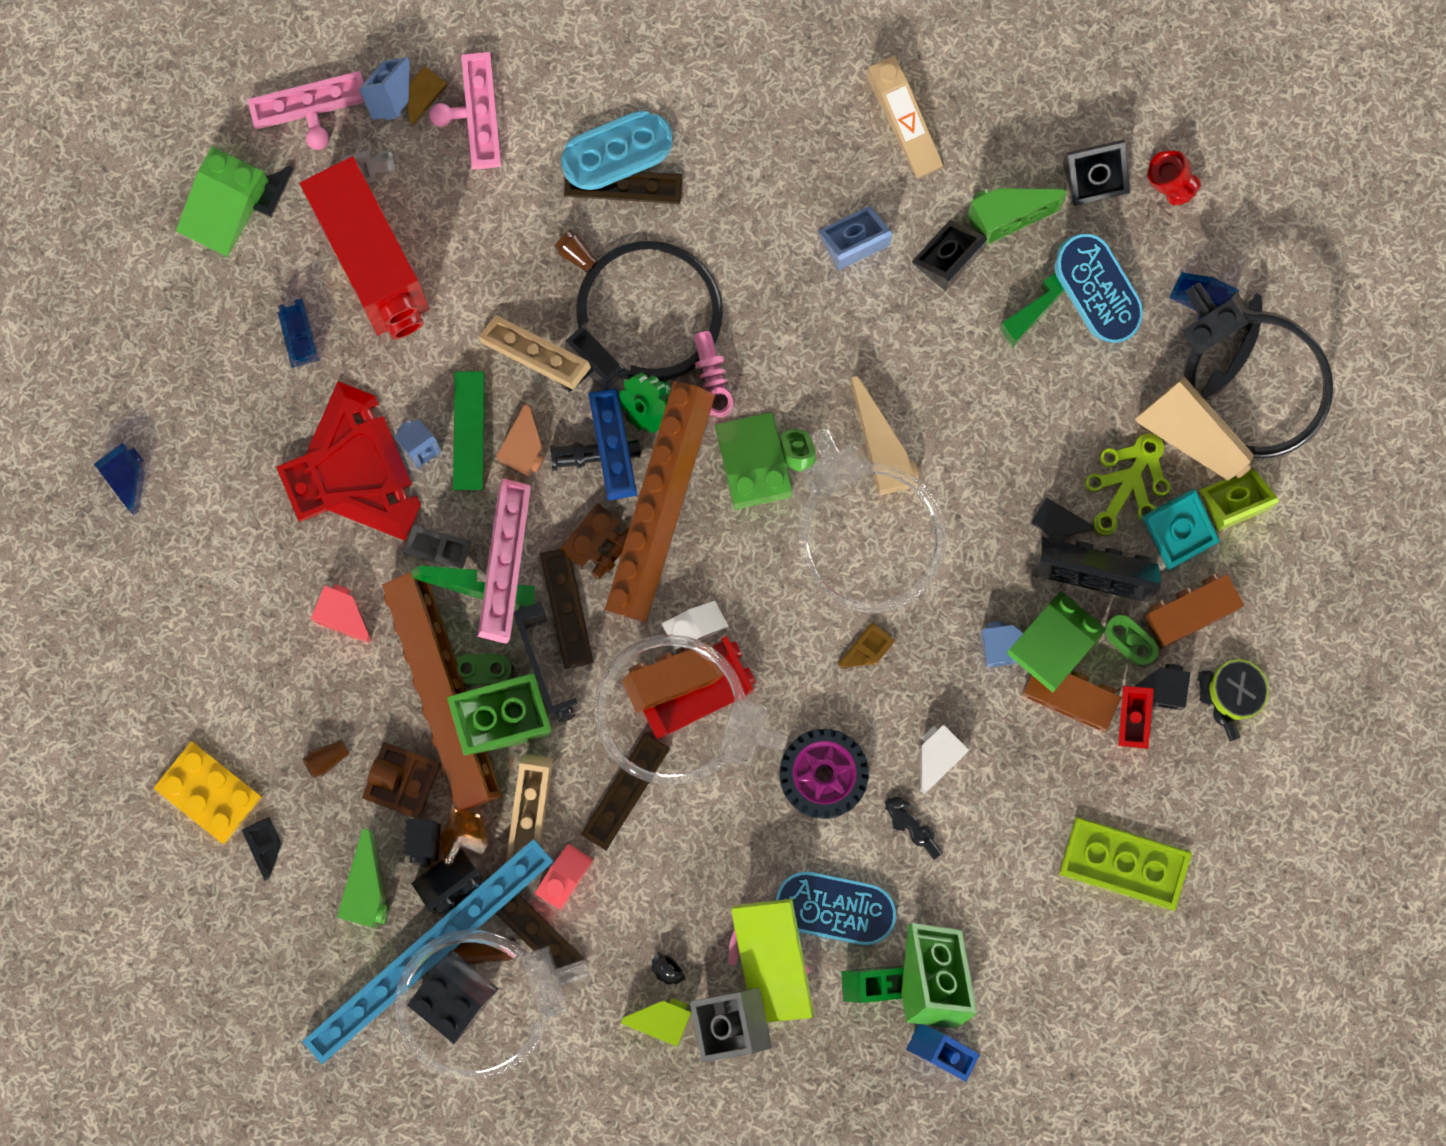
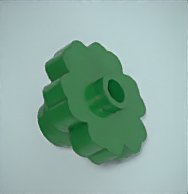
M639 373L625 380V389L621 390L619 395L621 399L620 405L622 409L628 412L627 418L629 422L634 424L639 430L647 428L651 433L656 432L661 425L671 392V385L665 381H659L654 375L647 378L644 373Z

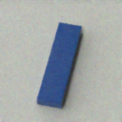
M618 389L589 392L588 396L607 500L637 496Z

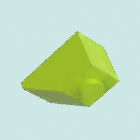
M671 998L669 1003L661 1001L623 1017L621 1024L678 1047L692 1012L686 1010L688 1004Z

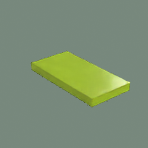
M1075 817L1058 875L1176 911L1192 852Z
M792 899L733 905L731 912L746 988L749 990L760 987L767 1023L813 1018L814 1009Z

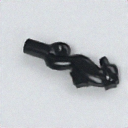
M1202 670L1197 678L1201 690L1199 701L1208 706L1210 704L1214 706V720L1217 724L1224 727L1229 742L1241 738L1235 724L1236 719H1232L1233 717L1227 714H1222L1212 702L1209 687L1214 672Z
M901 797L888 798L885 801V810H888L893 819V829H896V831L908 829L912 842L916 846L924 847L933 860L943 854L942 850L933 840L935 836L933 829L928 825L920 827L918 819L913 814L902 809L909 808L910 802L903 801Z

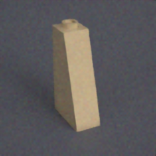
M1184 375L1145 407L1135 418L1140 425L1228 481L1235 475L1238 478L1242 477L1252 468L1249 463H1251L1254 454Z

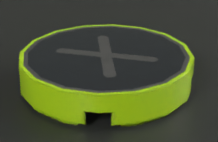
M1238 659L1224 663L1213 673L1214 676L1210 682L1209 691L1212 702L1218 711L1236 720L1251 718L1262 711L1268 700L1269 689L1265 676L1257 666L1249 661Z

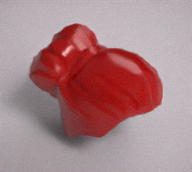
M1178 150L1162 151L1151 159L1147 170V179L1156 191L1166 195V199L1171 205H1183L1197 194L1201 187V181L1192 174L1189 160L1183 153Z

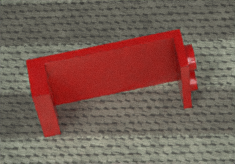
M725 636L721 638L720 643L711 647L723 672V676L718 681L643 711L656 740L754 692L752 685L756 681L749 667L743 669L739 658L743 657L736 641L730 643L728 637Z

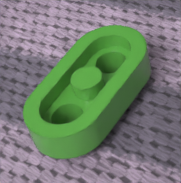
M790 429L781 434V448L785 462L795 471L802 472L815 465L816 450L808 432L801 429Z
M1117 615L1108 621L1105 626L1107 629L1105 631L1107 640L1133 664L1148 666L1157 658L1159 649L1156 641L1131 618L1125 615ZM1122 626L1125 629V635L1122 637L1117 636L1114 631L1115 627ZM1139 646H1143L1147 649V655L1145 657H1141L1137 654V648Z
M464 654L456 658L457 668L462 676L464 685H492L509 680L512 675V665L503 655ZM470 664L472 666L471 673L463 674L461 671L462 666ZM500 664L502 666L501 673L493 674L491 672L492 666Z

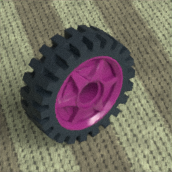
M815 729L802 734L789 745L781 760L779 778L783 793L794 808L813 818L830 819L849 812L859 803L868 785L869 767L861 747L850 736L838 730ZM820 766H827L832 770L833 777L827 782H822L816 777V769Z

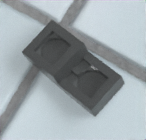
M412 525L403 554L447 567L463 569L471 541Z

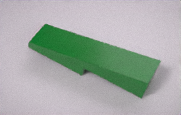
M1056 273L1043 281L1041 286L1045 293L1043 296L1002 322L1000 330L1013 348L1065 292Z
M484 371L454 372L453 490H484Z
M417 566L411 570V578L483 600L485 582H477V570ZM517 585L514 610L534 604V585Z

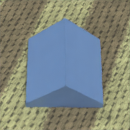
M871 206L818 230L837 270L890 246L892 240L891 230Z

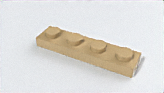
M497 315L493 317L479 335L482 344L573 390L591 368L587 360Z

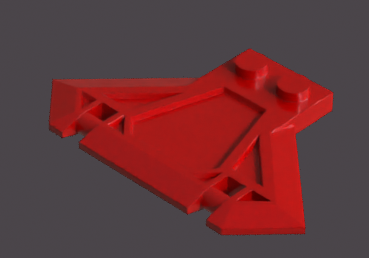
M338 381L306 454L276 466V469L299 523L330 511L406 541L421 504L418 496L408 498L404 488L412 486V482L384 416L374 418L371 411L372 408L379 406L375 395ZM360 414L363 423L356 425L353 416ZM394 493L397 503L390 505L387 496Z

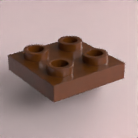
M384 742L378 757H376L367 779L368 783L362 799L409 817L420 819L441 763Z

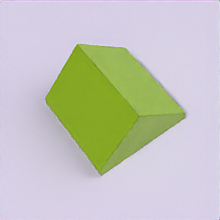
M1253 467L1240 478L1235 475L1229 481L1224 479L1199 490L1218 532L1269 511L1279 502L1278 497Z

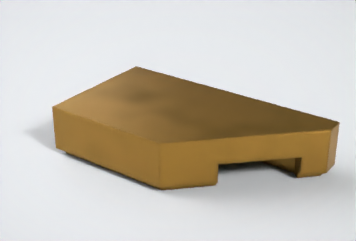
M426 66L409 83V102L407 105L409 122L413 126L447 87V83Z
M872 622L837 665L840 668L876 665L896 640Z

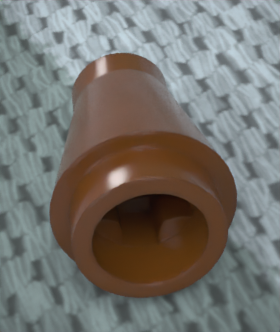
M571 230L554 246L559 251L558 255L578 266L585 273L598 261L579 234H574Z
M340 739L335 743L307 751L308 755L304 756L302 760L313 778L323 777L341 760L349 756V752Z

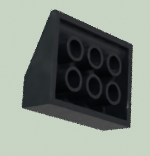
M1048 534L1047 538L1041 537L1039 540L1031 576L1146 603L1160 590L1159 564L1152 563V558L1134 555V558L1122 556L1123 552L1117 549L1105 548V551L1093 549V544L1077 541L1076 545L1064 542L1065 538Z

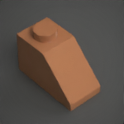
M524 404L496 457L499 462L530 477L533 471L537 473L540 470L545 457L542 456L543 449L531 409Z

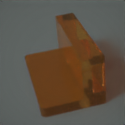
M456 806L440 836L443 860L448 865L451 864L460 846L483 854L488 845L483 816L468 810L458 811Z

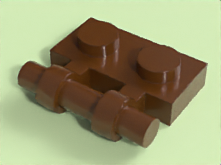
M597 503L559 550L581 568L590 559L596 564L591 574L600 580L606 572L610 573L615 567L614 562L622 553L629 528H626L622 535L617 534L614 529L621 521ZM607 540L613 546L603 555L597 550Z

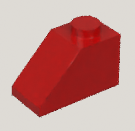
M1123 685L1118 746L1149 749L1154 688Z

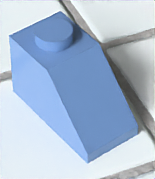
M407 57L383 61L359 88L372 120L380 118L392 120L401 114L400 111L409 102V60Z
M419 419L414 422L409 420L397 429L398 433L395 435V438L417 469L442 452L437 440Z
M1004 621L988 623L987 628L981 631L986 668L1018 664L1006 653L1023 632L1013 625L1005 626Z

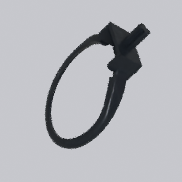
M659 241L628 243L611 250L601 257L588 271L579 288L576 304L578 330L565 340V350L587 360L591 367L578 385L590 376L603 390H608L619 379H629L639 373H644L647 378L654 375L659 381H668L693 370L695 363L700 361L698 351L687 360L671 367L653 369L631 365L629 371L607 352L587 331L584 325L589 322L587 314L589 291L595 278L607 264L629 252L646 249L660 250L659 252L676 256L689 264L704 281L712 302L713 314L709 331L712 334L715 345L721 330L723 306L718 286L704 264L688 251ZM561 384L565 391L567 390L569 393L573 391V389Z
M1200 282L1187 289L1185 293L1199 312V315L1188 321L1182 329V332L1192 345L1184 377L1195 389L1197 368L1203 352L1249 324L1248 320L1254 319V323H1265L1282 327L1298 336L1308 345L1319 363L1323 378L1322 400L1315 417L1300 434L1286 442L1272 446L1257 447L1246 445V447L1254 454L1253 458H1272L1290 453L1307 443L1325 422L1333 398L1332 371L1328 359L1317 341L1304 328L1283 315L1268 311L1249 310L1237 291L1214 304Z

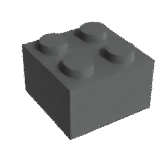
M760 987L690 1001L702 1063L753 1054L772 1048Z

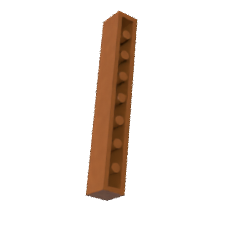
M677 381L673 382L605 606L606 611L647 623L715 397L714 394L699 386Z
M411 572L382 584L384 600L391 610L394 619V630L400 637L403 646V656L410 666L413 675V686L419 693L422 702V712L429 722L432 731V742L438 749L442 761L441 768L444 775L448 778L451 787V798L454 804L457 805L458 811L473 809L503 797L488 752L463 755L447 697L467 692L462 676L459 674L458 664L430 583L411 578Z

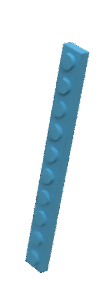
M535 839L530 841L302 1042L318 1061L324 1064L554 861Z

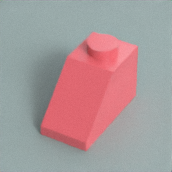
M334 584L333 588L324 585L311 620L314 623L370 644L372 638L356 600L349 595L351 591Z
M567 844L550 867L534 894L562 911L594 859Z

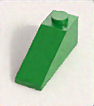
M904 966L841 971L843 1001L869 1003L902 999Z

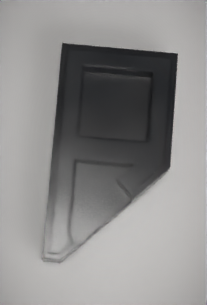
M286 167L284 170L269 176L266 175L269 183H266L265 190L258 203H255L253 210L272 218L294 171L292 167Z
M1049 498L1045 499L1031 522L1033 526L1043 532L1061 537L1089 532L1094 527Z
M267 817L242 829L243 835L265 881L270 879L282 847V842L271 818Z

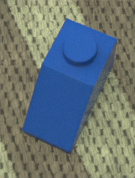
M918 1024L906 1048L912 1054L967 1082L980 1054L949 1036L924 1024Z

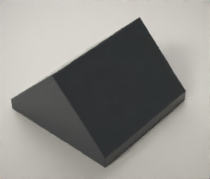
M1124 139L1066 153L1063 168L1074 206L1130 193Z
M950 220L915 257L912 263L946 292L982 253L987 238Z

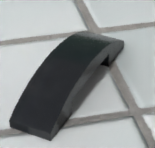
M1257 293L1254 295L1248 305L1249 310L1262 311L1261 295ZM1254 319L1248 320L1249 324L1244 326V328L1249 331L1226 374L1215 369L1202 391L1201 396L1206 401L1220 393L1244 366L1255 346L1261 323H1254Z

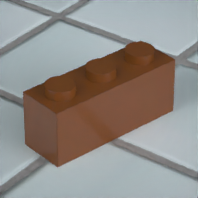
M1216 573L1201 581L1202 587L1193 591L1190 586L1176 593V600L1166 604L1165 600H1162L1149 607L1150 613L1144 618L1161 649L1245 606L1228 574L1219 578Z
M695 642L681 649L682 653L675 656L668 652L657 657L654 664L646 666L645 662L629 668L630 673L622 682L635 712L644 711L718 681L723 676V672L710 643L699 646Z
M1072 671L1053 693L1034 676L1030 675L1022 694L1023 697L1103 733L1108 730L1122 698L1115 694L1116 689L1100 683L1099 687L1088 682L1089 678L1076 671Z

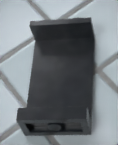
M538 602L514 611L515 621L551 719H558L559 723L575 718V712L580 710L576 698L553 706L526 629L548 621L542 603Z

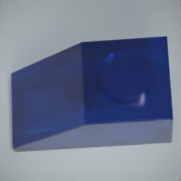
M1181 272L1169 299L1198 312L1185 293L1194 284L1200 282L1214 304H1217L1236 291L1239 293L1240 290L1214 277Z
M122 443L94 465L125 507L135 515L139 512L145 470L140 465L144 462V459L134 447L129 450Z

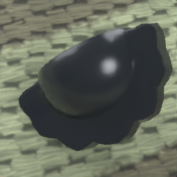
M659 951L652 959V971L658 980L670 985L679 984L686 979L681 967L673 958Z

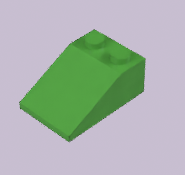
M212 146L197 172L176 232L228 257L252 215L255 203L257 204L260 200L266 183H269L266 175L262 170Z
M998 188L991 192L989 189H986L973 196L974 200L971 201L967 218L974 231L987 238L986 245L1060 211L1067 193L1064 189Z
M772 412L714 425L733 510L792 497L788 471Z
M1060 591L1006 654L1053 693L1107 629L1095 617L1090 616L1078 606L1071 597Z
M534 673L447 697L464 756L527 743L548 737L551 732V726Z
M363 828L337 918L379 930L380 924L385 925L387 922L390 907L386 906L387 896L376 835L372 831Z
M916 923L908 925L901 991L907 1023L958 1028L977 1014L962 930Z

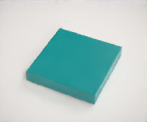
M1190 489L1141 516L1168 570L1221 542L1195 489Z

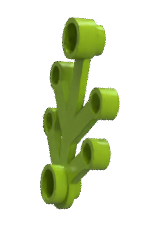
M1151 433L1143 434L1136 440L1134 446L1116 451L1108 448L1101 453L1100 463L1106 468L1115 466L1119 461L1136 458V460L1129 469L1102 476L1094 473L1086 479L1085 487L1092 493H1097L1104 487L1122 483L1106 512L1099 513L1093 521L1094 531L1098 535L1106 537L1115 532L1118 526L1116 517L1132 489L1138 506L1137 517L1140 521L1143 522L1141 518L1143 516L1141 514L1143 508H1148L1150 511L1155 509L1149 503L1141 475L1146 465H1148L1153 480L1151 486L1152 493L1157 497H1164L1170 491V483L1164 478L1159 462L1164 452V444L1157 435ZM1146 443L1153 444L1154 452H1147L1144 445ZM1107 453L1112 454L1114 462H1106L1104 455ZM1092 478L1097 479L1100 482V486L1098 488L1091 487L1089 480ZM1163 483L1166 486V491L1158 492L1156 484ZM1101 519H1109L1111 527L1104 528L1101 525Z

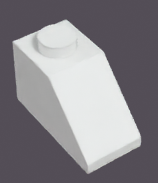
M715 601L689 609L662 623V629L675 654L682 652L681 649L695 642L699 643L729 627Z
M944 724L939 729L933 726L921 738L925 742L920 748V791L923 794L927 793L969 751Z

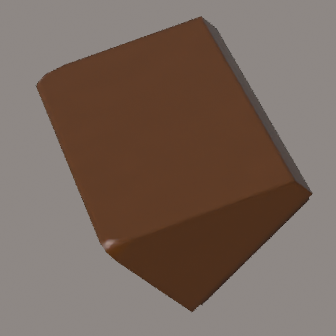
M515 938L462 942L454 949V952L469 964L511 961L517 958Z

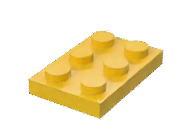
M192 741L153 788L224 845L262 799V796Z

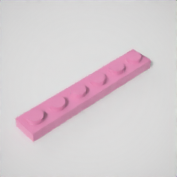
M502 478L499 484L478 637L507 644L511 636L531 485Z

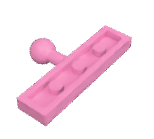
M490 52L461 55L466 106L450 108L444 103H438L430 109L429 118L434 125L440 127L448 125L453 119L467 118L472 170L502 167Z
M361 71L247 99L255 130L306 117L309 131L306 134L308 146L314 150L324 149L329 143V134L320 126L318 114L365 103L359 90L364 84Z

